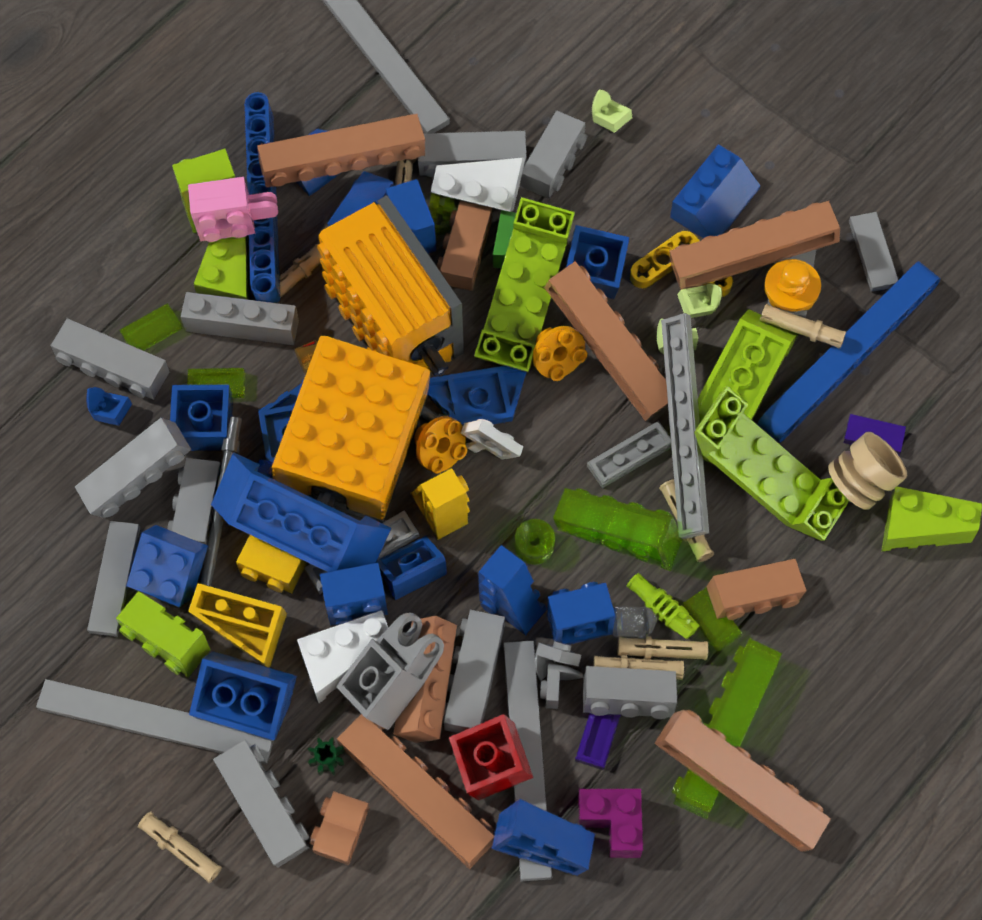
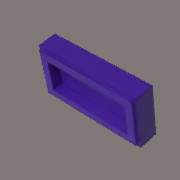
M850 414L843 443L852 445L865 432H872L886 441L899 456L902 450L906 427Z
M592 713L589 714L575 762L604 770L621 715L606 714L597 716Z

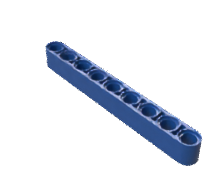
M255 92L245 99L247 189L249 195L272 192L276 195V186L267 188L265 186L257 145L274 142L273 113L268 97L261 92ZM276 216L254 220L255 234L249 235L250 285L256 301L278 303L280 301L278 222Z
M920 261L915 263L846 332L841 348L832 346L763 414L757 425L778 443L784 441L931 294L941 278Z

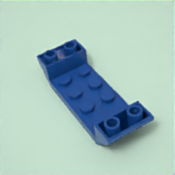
M236 453L232 454L211 503L212 507L229 525L327 572L377 562L392 529L391 527L366 515L359 521L257 472L260 467L259 464Z

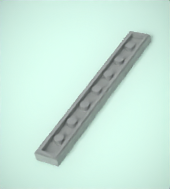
M322 0L410 115L418 114L421 128L425 134L435 133L450 124L448 116L357 0Z
M683 313L663 319L661 324L679 538L687 539L709 534L703 454L694 433L700 424L691 316Z
M534 641L504 643L509 718L515 722L533 775L532 779L514 786L515 802L522 799L547 811ZM519 858L521 881L552 879L551 867Z
M45 679L36 708L40 711L221 754L246 740L251 746L254 744L258 746L264 757V760L260 762L263 764L268 763L274 742L267 738L190 716L187 712Z

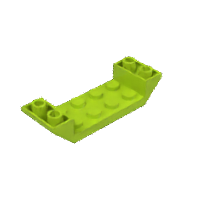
M521 197L513 223V232L484 330L481 331L474 357L529 372L536 338L542 331L551 296L544 287L549 279L559 273L575 212Z
M748 309L737 323L698 397L700 423L726 386L749 404L743 413L752 420L785 356H788L799 334L766 322H761L760 318L763 315ZM703 455V460H706V461L712 463L710 460H708V459Z
M728 386L724 387L694 432L702 454L783 524L820 541H824L850 500L838 489L832 478L820 480L747 417L743 412L749 404Z

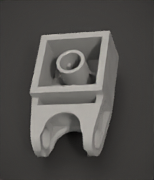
M414 613L401 615L377 640L371 639L336 685L366 719L387 730L390 729L423 686L444 650L443 640L433 633L418 639L422 628V621ZM413 621L412 627L407 632L402 633L404 625ZM435 642L434 649L430 653L424 654L427 646Z

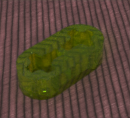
M431 193L429 211L435 224V235H443L451 228L450 219L455 208V198L447 196L444 205H440L442 195ZM438 214H443L441 225H436L435 222L438 219Z

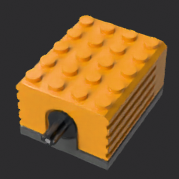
M386 195L377 200L378 205L373 202L321 231L319 234L320 244L317 245V248L322 256L319 259L325 270L322 272L323 278L327 283L324 287L331 299H338L341 304L338 306L341 315L345 320H352L355 325L352 327V330L359 341H366L369 346L366 349L425 367L434 376H440L448 369L446 362L452 361L451 356L455 359L464 354L462 303L390 198Z
M320 336L272 465L274 480L336 510L361 518L366 515L383 523L428 397L431 371L425 367L341 340Z

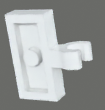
M478 419L463 425L461 434L472 440L471 443H466L467 448L472 452L477 453L486 449L502 460L520 457L523 446L514 441L511 435L502 433L494 428L490 421Z

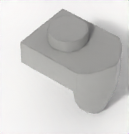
M554 641L553 645L539 642L535 654V669L538 679L543 680L548 673V664H555L556 661L579 666L581 655L571 652V645Z
M548 664L547 681L541 680L540 699H546V708L558 709L559 680L583 678V674L565 665Z

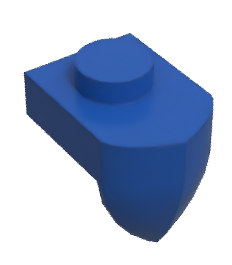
M98 387L87 389L86 403L93 419L119 426L132 406L129 397L107 393Z

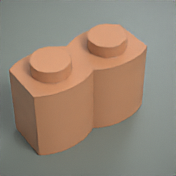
M333 792L331 799L326 797L320 815L324 816L323 822L320 827L315 826L309 844L314 845L312 849L314 854L349 865L369 811V804L337 792Z

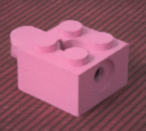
M244 177L188 185L191 216L200 242H215L222 238H242L255 234L254 220L273 218L278 214L277 196L272 192L249 195Z

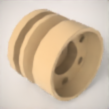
M865 432L850 446L851 451H843L839 458H835L828 466L830 476L838 489L848 500L864 510L872 508L877 501H880L885 496V490L892 491L907 477V470L895 450L881 437L872 432Z

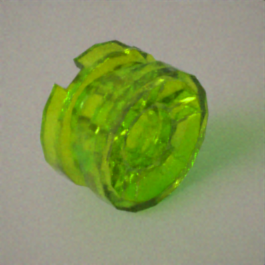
M530 519L521 523L515 534V549L519 558L533 565L542 564L549 560L555 548V533L550 524L540 519ZM536 538L539 539L538 545L534 546L530 544V542L534 541Z

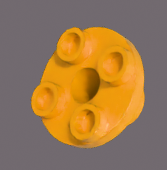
M796 259L780 261L773 265L766 275L765 292L769 298V303L775 308L791 312L809 310L819 297L821 291L820 276L811 265L804 261Z
M559 326L553 329L549 327L543 330L536 338V345L533 351V364L540 374L551 378L553 381L562 380L587 358L588 353L585 350L586 345L583 336L576 329L569 326Z
M441 416L429 423L422 424L417 429L414 436L416 455L419 463L424 468L438 474L451 468L458 460L465 457L467 446L465 445L466 436L461 434L462 424L452 417Z

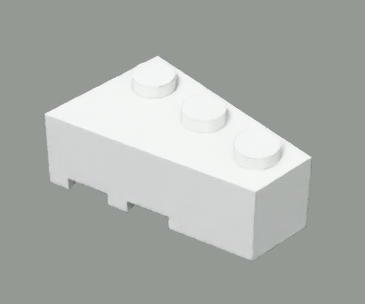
M526 158L437 165L431 193L511 212L514 210Z
M382 610L297 639L318 703L326 699V696L337 688L338 682L371 639L377 640L388 629Z

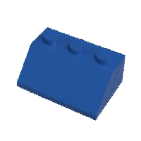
M718 144L672 201L670 218L702 238L724 234L760 189V184L739 156Z
M213 651L202 658L189 715L274 741L290 706L297 676Z

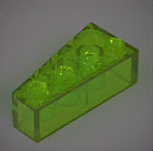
M580 488L575 490L564 489L553 516V520L561 532L592 543L599 539L603 545L616 552H620L623 548L637 555L636 559L646 563L649 558L662 562L661 568L671 571L682 543L674 517L669 512L661 509L656 511L648 510L634 502L628 504L621 503L607 495L602 497L594 496Z

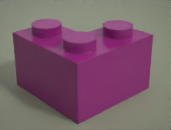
M579 789V825L585 828H609L610 858H641L643 852L641 789Z

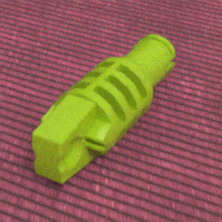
M640 573L634 575L628 582L626 587L637 594L645 602L646 609L652 611L655 617L658 616V620L665 622L666 627L677 632L685 639H688L696 632L700 625L689 615L685 607L680 606L677 600H673L670 594L667 595L664 589H657Z

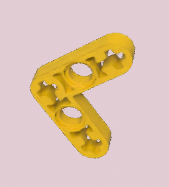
M681 231L632 265L630 271L631 283L638 288L651 286L673 270L671 262L667 265L657 262L656 258L659 255L665 254L670 257V250L679 246L681 241L684 244L688 242L692 244L700 240L689 231ZM638 271L641 273L648 271L647 278L643 275L638 277ZM732 276L717 280L719 282L725 281L724 287L720 284L718 285L722 289V297L728 295L731 291Z

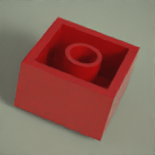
M505 714L449 737L466 792L478 801L533 778L515 722Z

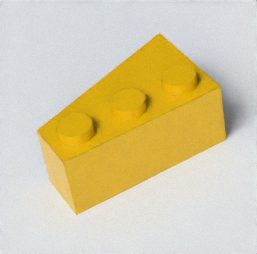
M452 468L422 483L410 493L438 540L468 524L467 513L470 510L467 505L469 498L466 492L469 491V488L461 475L457 477Z
M197 583L189 612L197 620L256 661L270 668L287 616L283 607Z

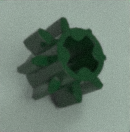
M333 737L330 738L329 742H322L320 738H317L318 745L315 748H308L309 753L314 756V758L308 761L309 766L314 767L317 765L320 776L324 771H330L332 775H335L334 769L337 765L344 766L345 764L344 760L338 757V755L345 752L343 746L335 748ZM327 752H331L332 758H326L325 762L322 761L320 755L325 756Z

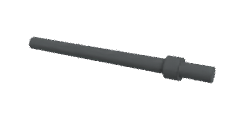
M230 417L227 439H223L222 451L224 455L218 487L232 454H239L241 442L238 441L241 418ZM215 509L213 510L207 543L208 548L200 584L210 587L212 586L224 520Z

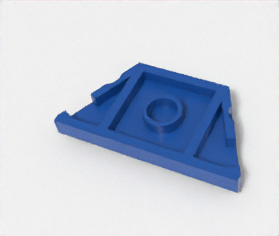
M507 366L432 377L429 381L428 396L445 416L456 419L462 426L464 423L477 421L478 419L488 420L492 424L513 421L527 372Z
M304 379L293 390L284 392L274 403H269L258 411L268 468H272Z

